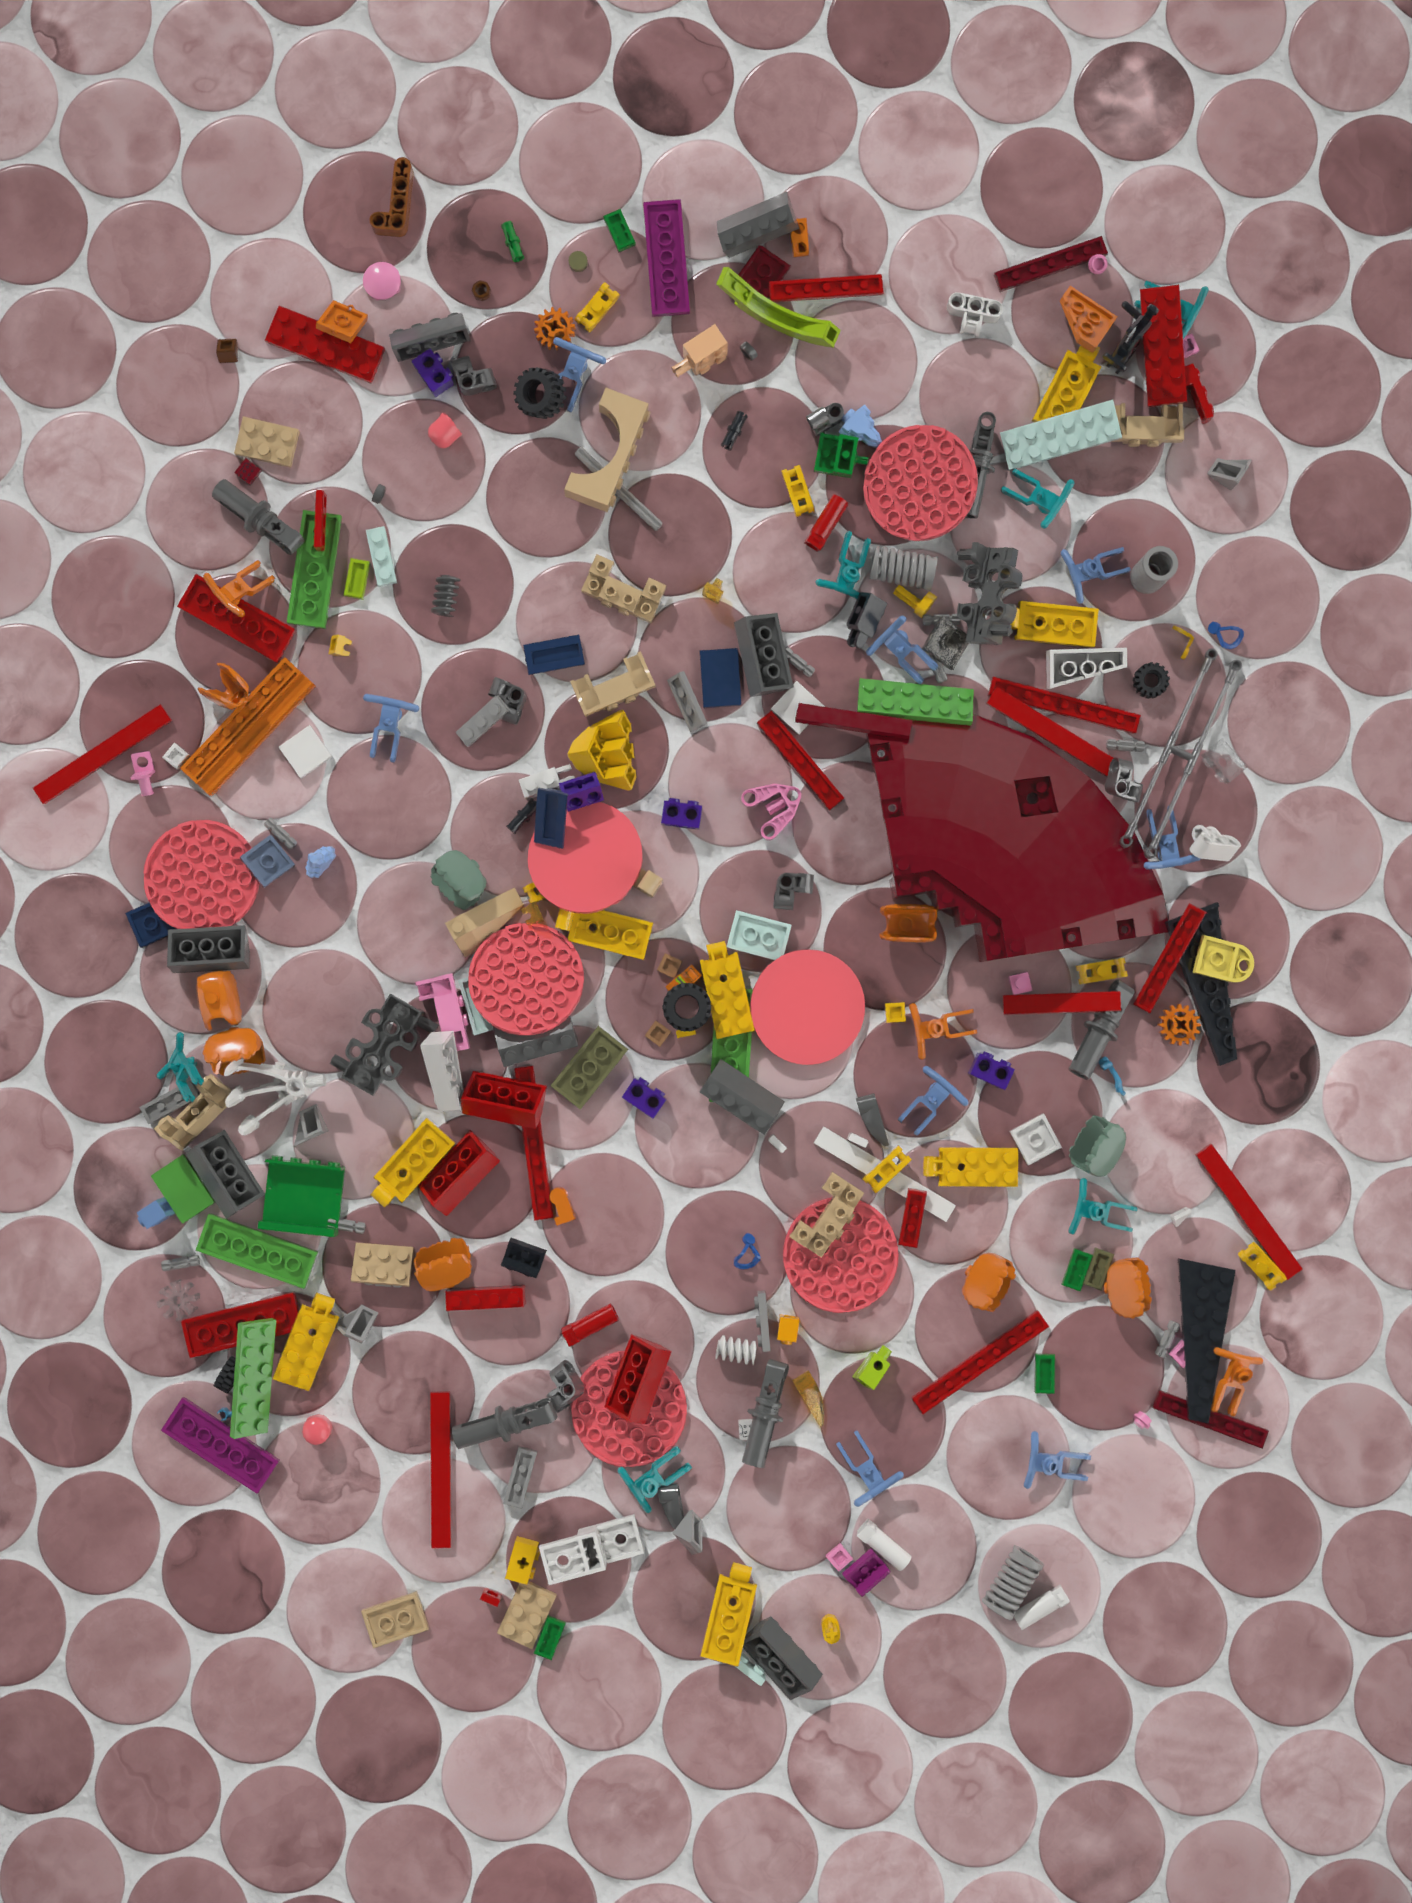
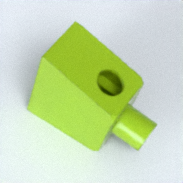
M882 1345L877 1353L870 1352L852 1377L867 1389L874 1390L890 1366V1363L886 1360L892 1351ZM877 1361L878 1366H877V1368L875 1369V1368H874V1363Z

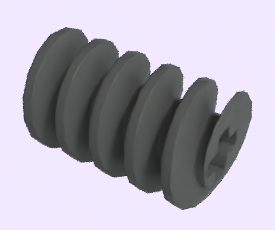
M440 575L441 577L436 578L438 585H435V590L438 592L433 594L436 600L432 601V604L436 607L431 608V612L439 616L454 617L450 612H454L456 609L451 607V605L457 604V601L453 600L452 597H456L458 594L453 592V590L459 589V586L454 583L459 582L461 579L449 575Z

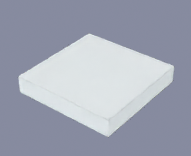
M796 681L793 684V688L789 689L771 710L793 731L800 735L809 724L795 722L798 704L825 706Z
M310 725L279 746V749L301 779L333 757Z
M1044 1113L1009 1131L1028 1166L1062 1148Z

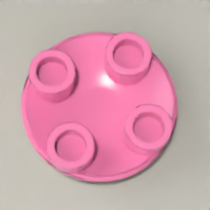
M377 262L369 266L365 271L363 286L374 300L389 299L400 291V274L393 265L386 262Z

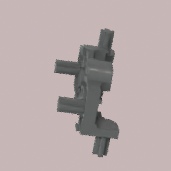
M972 542L971 549H960V551H957L958 560H972L974 563L967 566L962 581L968 583V587L980 588L982 591L981 599L977 603H958L957 616L965 621L968 627L966 642L970 644L1002 645L1003 636H1010L1013 633L1010 624L1013 623L1016 617V605L1004 604L1002 596L1007 589H1019L1022 584L1023 575L1020 570L1015 568L1019 550L1008 547L990 548L979 542ZM998 573L997 581L993 582V575ZM991 610V617L986 620L985 615Z
M389 994L381 1009L369 1010L362 1019L361 1023L370 1027L374 1033L372 1041L362 1043L352 1038L345 1050L347 1058L351 1061L349 1062L335 1054L330 1064L344 1072L341 1078L374 1096L384 1080L391 1081L397 1079L403 1070L402 1065L392 1060L391 1050L396 1046H402L412 1052L420 1041V1034L415 1028L419 1026L431 1033L436 1032L439 1025L424 1017L425 1011L417 1009L393 994ZM374 1013L380 1015V1021L377 1024L372 1021ZM390 1022L397 1025V1031L393 1034L387 1031V1025ZM411 1032L414 1036V1040L411 1043L405 1040V1034ZM355 1046H358L361 1050V1054L358 1057H355L352 1053ZM370 1056H375L378 1060L377 1065L374 1067H370L367 1063V1059ZM389 1065L394 1068L392 1076H388L385 1072L386 1067Z

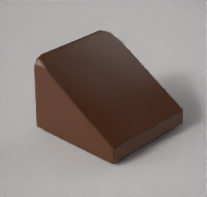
M218 339L216 354L219 363L238 362L237 339Z

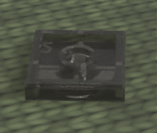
M942 616L938 619L922 650L948 669L954 670L969 644L966 642L967 634Z

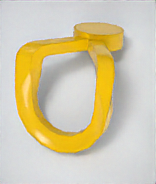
M1173 625L1172 629L1190 637L1180 657L1185 660L1194 637L1184 629Z

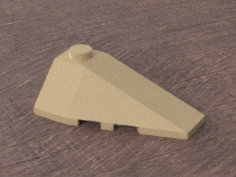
M513 888L451 919L445 924L466 958L475 953L487 937L499 931L524 904L516 889Z

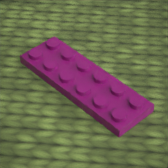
M681 199L643 202L652 317L690 314Z
M182 1397L161 1431L258 1494L280 1459L246 1437L231 1438V1427L187 1398Z

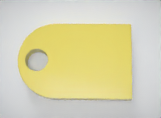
M1201 935L1193 973L1233 983L1244 981L1251 975L1254 969V958L1248 948L1237 943ZM1242 960L1247 963L1245 971H1242L1239 967Z

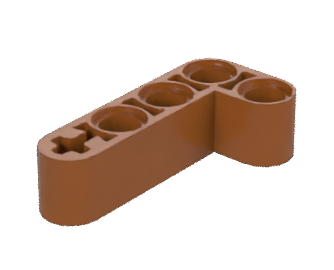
M405 157L398 158L394 163L389 212H374L369 218L371 227L377 235L403 237L408 232L414 171L410 161ZM400 186H406L404 190H398ZM399 204L404 205L402 209H396ZM378 221H383L381 226H375ZM402 223L401 227H394L395 224Z

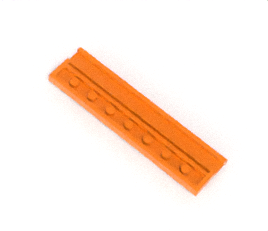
M284 657L247 696V702L242 707L238 706L180 769L212 797L316 685Z

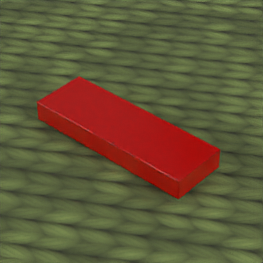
M316 490L314 548L317 551L325 550L327 495L323 490Z
M908 1188L898 1245L918 1248L927 1191Z

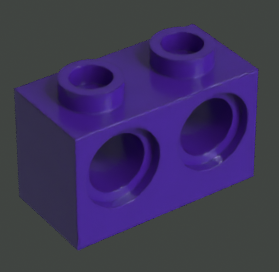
M431 348L413 359L412 364L436 398L454 385L452 381L454 376L448 367L444 369L441 364L443 360L438 352L433 353ZM428 361L434 362L431 367H425L424 365ZM439 376L444 377L443 382H441V383H436V382H435V380H436L437 377H439Z
M596 772L559 783L561 791L568 794V812L604 800Z
M669 798L668 801L664 800L661 825L699 830L702 805H699L697 801L690 800L687 803H680V799ZM675 807L678 810V814L675 817L668 816L667 811L669 808ZM687 811H696L697 817L693 820L686 817Z
M983 1051V1054L977 1053L968 1074L1006 1090L1015 1070L1011 1068V1063L1003 1059L998 1062L993 1059L994 1055ZM982 1060L988 1063V1068L985 1071L979 1069V1063ZM1000 1068H1003L1006 1073L1003 1079H999L996 1076V1072Z
M641 1077L639 1079L634 1078L622 1098L654 1119L667 1100L664 1097L665 1093L658 1088H655V1090L648 1087L649 1082ZM634 1086H640L643 1089L641 1096L636 1097L633 1095L632 1088ZM652 1096L659 1100V1104L656 1107H651L648 1104V1099Z

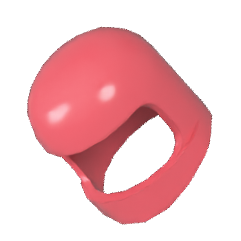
M444 412L428 428L430 440L442 449L451 446L462 435L452 419Z
M312 1415L307 1418L303 1425V1437L312 1445L322 1444L329 1438L332 1432V1424L324 1415Z

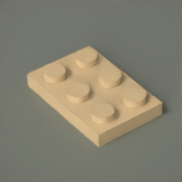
M243 416L234 454L291 468L300 431L296 428Z
M356 1243L351 1282L410 1287L414 1247Z
M528 1581L527 1585L519 1583L497 1633L533 1649L557 1594Z

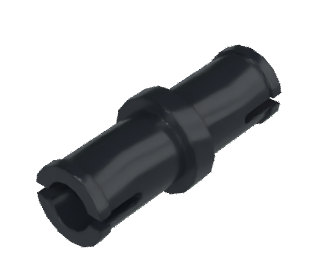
M737 411L731 425H728L727 433L721 443L724 449L731 451L737 437L741 435V429L748 418L747 414L744 415V412Z
M531 798L522 810L516 812L517 815L506 827L516 834L525 822L528 823L530 821L529 818L536 811L537 802Z

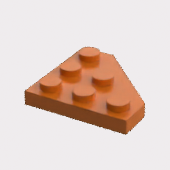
M1069 286L1060 300L1061 306L1076 342L1093 353L1118 316L1072 286Z

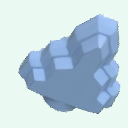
M863 405L857 411L850 409L842 418L844 425L838 431L839 434L859 437L858 441H863L866 445L877 448L882 442L879 432L874 428V420L870 417L871 411L866 405Z
M322 846L314 853L308 854V861L305 867L307 870L306 875L310 878H319L335 859V848L332 846Z

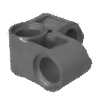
M469 356L451 360L455 377L464 395L471 396L491 391L497 387L492 368L473 371ZM465 382L473 383L472 386L468 388L463 386Z
M832 403L825 408L823 406L807 415L806 418L815 435L820 436L821 433H826L829 429L842 422L844 410L841 404ZM833 410H838L840 415L832 417L830 413Z
M494 677L488 695L491 697L499 695L510 709L501 720L517 725L527 698L526 692L522 688L510 684V682ZM520 691L521 698L517 701L513 700V693Z
M1120 758L1112 759L1105 783V791L1110 795L1139 803L1143 784L1131 781L1134 768L1131 761Z
M804 873L781 874L776 881L773 908L793 910L794 892L812 894L814 875ZM782 877L790 879L791 884L789 887H784L781 884Z
M568 1360L562 1361L549 1373L557 1388L549 1392L546 1397L551 1399L556 1413L566 1409L584 1393V1384Z

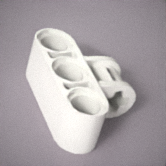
M955 292L948 300L947 311L953 316L963 317L960 327L961 334L966 332L975 334L978 337L982 322L996 323L1000 319L1003 305L997 300ZM957 301L961 306L955 307L952 305V302ZM976 305L979 307V310L974 311L970 306ZM995 309L998 312V314L993 315L989 312V310Z
M1197 825L1192 830L1194 843L1189 849L1193 855L1201 859L1230 861L1241 847V844L1232 836L1221 835L1215 827L1209 826L1205 828L1203 825Z

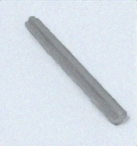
M580 447L575 452V456L593 473L604 468L583 447ZM623 485L620 490L616 491L615 494L655 531L661 528L662 522Z

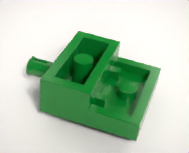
M821 433L814 472L851 479L856 463L864 465L868 463V457L857 455L859 437Z

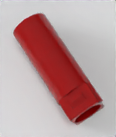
M833 494L812 527L804 544L816 552L821 551L847 509L848 502L842 497Z
M610 1303L562 1327L561 1332L570 1347L619 1321V1317Z

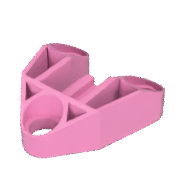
M774 783L743 792L741 801L746 807H754L779 794V798L765 805L768 813L772 815L784 807L788 808L761 827L760 833L765 840L770 841L776 838L794 818L801 799V791L798 788ZM791 790L798 793V798L795 801H790L787 798V793ZM747 793L755 795V801L751 804L746 803L744 800V796ZM767 826H771L775 830L774 835L771 837L765 836L763 832Z

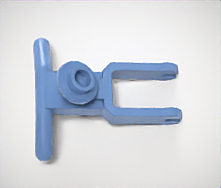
M556 337L553 340L555 345L571 351L564 371L558 375L560 376L559 379L567 377L577 382L567 411L572 412L583 385L580 378L587 369V360L590 359L600 364H605L607 360L599 354Z
M1123 547L1100 553L1093 560L1087 559L1075 565L1066 549L1061 551V556L1068 567L1074 584L1077 603L1081 604L1084 601L1081 582L1095 578L1105 580L1131 571V568L1127 567L1105 574L1100 559L1122 553L1124 551Z
M902 615L866 650V654L871 656L884 643L898 658L899 665L918 684H921L924 681L923 677L904 658L911 651H914L930 669L935 671L938 665L919 645H911L908 642V635L905 631L898 630L906 622V617Z
M365 694L363 696L364 701L383 704L379 726L374 728L370 758L375 757L380 730L389 731L395 734L390 762L394 763L401 733L397 728L398 721L402 717L401 708L418 712L419 706L397 699Z
M1147 809L1146 814L1153 840L1157 832L1152 810ZM1172 811L1169 817L1173 834L1162 835L1158 845V859L1160 861L1145 862V869L1169 868L1189 864L1201 859L1193 854L1180 858L1176 842L1178 829L1174 811Z
M924 1066L923 1072L936 1082L930 1085L928 1092L924 1096H918L898 1118V1121L902 1122L919 1102L927 1106L932 1113L915 1130L914 1134L916 1136L936 1116L937 1108L949 1094H952L963 1106H967L969 1103L952 1084L929 1066Z
M856 1430L854 1434L868 1454V1461L855 1467L841 1443L838 1442L836 1445L851 1469L860 1474L869 1489L868 1492L854 1500V1505L859 1507L901 1480L904 1474L898 1471L884 1481L881 1472L873 1463V1454L858 1430Z
M1033 1431L1031 1433L1029 1467L1024 1487L1026 1489L1031 1487L1036 1471L1044 1472L1049 1476L1055 1473L1059 1478L1088 1481L1086 1475L1062 1473V1466L1065 1457L1091 1460V1455L1060 1451L1057 1454L1039 1453V1434Z

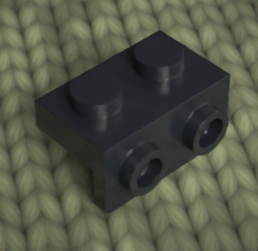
M511 1237L501 1266L508 1270L522 1273L527 1277L537 1278L547 1250Z

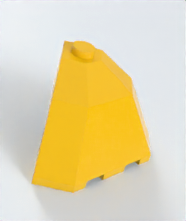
M619 710L589 726L572 742L567 754L574 767L584 775L596 772L599 783L629 791L632 790L637 777L636 770L633 769L631 759L634 758L633 743L629 742V733L632 732V728L624 710Z

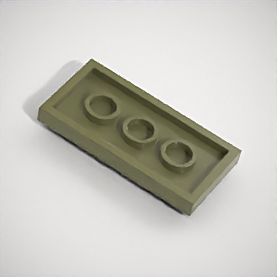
M598 1026L554 1080L551 1087L581 1110L629 1049Z

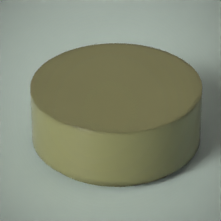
M575 251L569 256V266L573 271L582 272L587 268L588 260L583 252Z

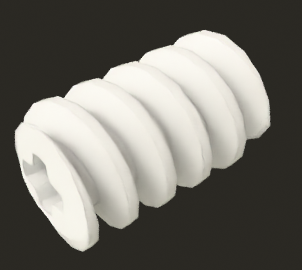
M722 1335L720 1340H718L715 1359L721 1354L723 1361L729 1356L730 1362L736 1357L737 1363H740L742 1358H744L746 1365L750 1360H752L754 1365L757 1348L756 1342L752 1341L749 1345L748 1340L745 1339L743 1344H741L740 1338H737L734 1343L733 1337L730 1336L728 1341H726L725 1335Z

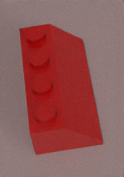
M473 1071L461 1097L462 1114L536 1129L542 1115L547 1086Z
M470 1130L430 1171L418 1187L434 1208L448 1216L500 1160Z
M631 1334L604 1407L628 1422L645 1424L672 1351L660 1344Z

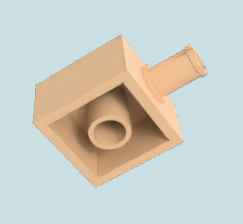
M715 324L683 344L684 360L671 367L673 373H676L675 376L677 378L692 369L695 375L700 373L702 375L710 370V366L715 363L720 364L726 359L728 343Z

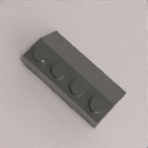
M787 191L717 221L718 237L723 252L729 258L799 229Z
M451 313L446 318H434L429 323L414 324L409 329H397L392 334H389L391 347L398 362L417 357L429 348L434 352L471 341L462 313Z
M778 613L745 616L734 622L750 697L768 695L793 688Z
M246 926L168 930L167 967L172 973L250 969V948Z
M571 1016L554 1029L537 1035L521 1036L509 1034L493 1026L498 1051L504 1067L578 1046L577 1035Z
M720 1059L699 1091L763 1135L766 1134L785 1102L722 1059Z
M225 1130L199 1143L185 1153L226 1219L265 1195Z
M770 1616L760 1621L746 1634L743 1648L789 1700L813 1690L823 1673L805 1655V1652L797 1646L791 1636L779 1626L775 1619Z

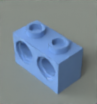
M165 1197L155 1200L137 1212L139 1223L146 1227V1229L160 1224L175 1214Z

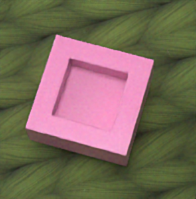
M1192 333L1183 339L1184 359L1200 351Z
M1028 972L1008 976L1013 995L1032 991Z
M1181 1340L1168 1354L1181 1368H1184V1341Z
M841 1543L826 1554V1558L838 1572L853 1560V1557Z

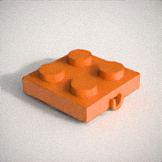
M333 300L316 322V329L351 343L368 321V314L356 310L351 304L346 306Z

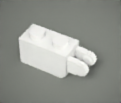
M571 765L559 768L553 767L519 779L525 799L529 800L537 797L538 788L557 790L560 789L559 783L574 779L575 776H568L560 780L558 776L560 773L571 770Z

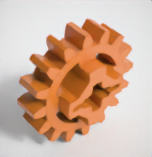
M551 307V312L544 309L545 315L538 314L540 321L534 322L535 326H537L534 328V332L538 334L536 339L537 341L541 340V346L548 344V350L555 346L556 351H558L559 346L553 343L556 337L572 343L570 337H575V332L572 330L576 328L575 324H572L574 322L573 317L568 318L569 314L567 311L562 313L561 308L555 311L554 307ZM562 320L567 324V327L562 325ZM542 330L548 333V338L544 336Z
M1177 1004L1176 1009L1173 1005H1170V1011L1163 1010L1165 1016H1159L1162 1023L1157 1024V1026L1162 1027L1159 1034H1165L1164 1040L1170 1039V1044L1177 1042V1046H1182V1041L1185 1044H1189V1039H1196L1194 1033H1200L1196 1028L1201 1026V1024L1196 1022L1200 1017L1193 1015L1195 1013L1194 1009L1188 1011V1005H1185L1182 1009V1005ZM1176 1012H1182V1013H1185V1014L1182 1015L1181 1017H1178V1016L1175 1015L1174 1013H1176ZM1177 1021H1182V1028H1176L1178 1026ZM1178 1033H1181L1182 1035H1184V1037H1181V1038H1177V1037H1174V1036L1177 1035Z

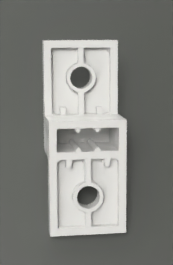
M635 1514L581 1528L575 1536L539 1545L549 1585L604 1571L608 1563L641 1555L645 1552ZM618 1534H623L626 1537V1541L620 1544L616 1542L615 1537ZM559 1556H566L569 1562L566 1565L559 1564Z

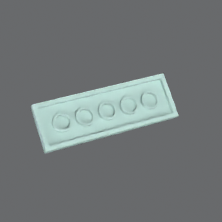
M1113 399L1000 432L1009 471L1122 438Z

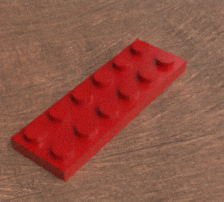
M1179 284L1140 289L1141 316L1145 315L1149 304L1155 305L1159 310L1157 315L1151 319V327L1143 335L1148 407L1187 403Z
M278 306L265 338L266 343L372 384L385 352L384 346L358 336L349 343L316 329V322L318 320Z
M195 574L177 607L278 663L297 630L241 598L237 606L245 614L243 617L237 616L227 609L214 595L204 578Z
M295 1291L181 1320L189 1358L237 1347L238 1323L273 1318L276 1320L275 1337L290 1333L299 1313Z

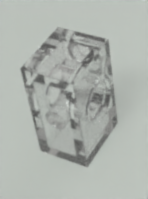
M1223 738L1214 743L1201 755L1203 763L1215 771V776L1221 783L1227 784L1247 768L1246 764ZM1220 758L1226 760V767H1222L1219 764Z

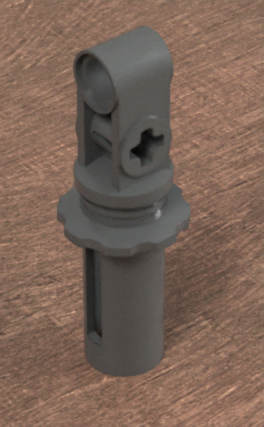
M984 412L980 415L973 435L972 449H969L978 472V487L974 503L965 518H978L987 474L995 472V468L989 464L993 458L990 450L996 424V417L992 412ZM987 418L991 421V425L984 426L981 420Z
M226 479L221 480L213 489L212 497L245 522L244 530L249 533L256 531L260 536L267 537L288 555H292L305 542L299 532L289 527L282 520L278 519L277 514L270 511L271 506L267 501L263 500L257 503Z
M1116 979L1110 985L1108 992H1121V1011L1095 1012L1093 1021H1086L1084 1023L1088 1032L1068 1068L1071 1073L1082 1079H1090L1108 1042L1118 1039L1114 1031L1119 1027V1021L1135 992L1133 988L1119 979Z
M769 1359L767 1362L760 1396L755 1399L757 1402L756 1407L747 1411L753 1417L742 1462L758 1468L765 1467L775 1423L783 1422V1418L778 1415V1412L782 1407L780 1398L788 1374L789 1364ZM769 1386H773L775 1392H772V1390L769 1389Z
M544 1398L520 1407L513 1406L506 1411L502 1406H497L493 1415L453 1426V1440L458 1449L502 1437L504 1442H509L511 1434H519L523 1430L552 1423L558 1416L550 1398Z

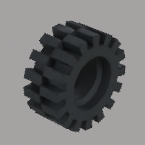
M1146 663L1135 672L1132 680L1134 681L1133 688L1136 687L1137 690L1135 691L1136 693L1139 692L1141 697L1146 696L1147 699L1151 697L1156 698L1167 690L1166 688L1169 686L1168 681L1170 680V676L1168 677L1167 675L1169 672L1164 670L1165 667L1163 665L1159 666L1160 663ZM1152 673L1157 676L1158 684L1156 687L1151 688L1145 684L1144 678L1146 674Z
M232 1355L222 1367L213 1385L226 1394L234 1386L236 1357Z

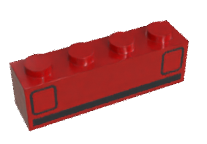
M525 1285L450 1288L445 1291L446 1311L524 1307L526 1304Z

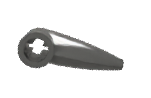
M872 1093L856 1098L860 1115L869 1132L883 1146H889L875 1094Z
M678 1483L670 1484L669 1486L661 1485L658 1487L659 1501L662 1504L668 1521L676 1529L684 1518Z

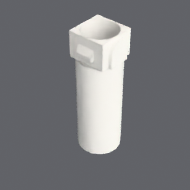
M869 1518L857 1530V1537L864 1543H867L898 1571H902L910 1562L912 1556L880 1530Z
M1058 1585L1016 1610L1014 1618L1021 1630H1024L1055 1610L1067 1605L1070 1600L1061 1585Z

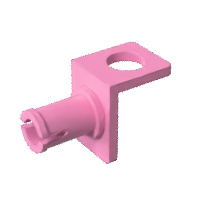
M150 751L134 753L131 755L135 773L130 778L131 780H138L141 796L152 795L154 792L149 777L155 773L151 753ZM139 757H145L148 760L146 767L138 765L137 759Z

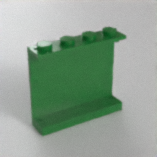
M272 1155V1158L265 1159V1162L269 1163L263 1220L258 1221L257 1229L326 1237L338 1236L345 1166H340L339 1162L321 1164V1160L310 1159L309 1162H302V1158L291 1157L290 1160H283V1156ZM328 1219H334L336 1223H329Z

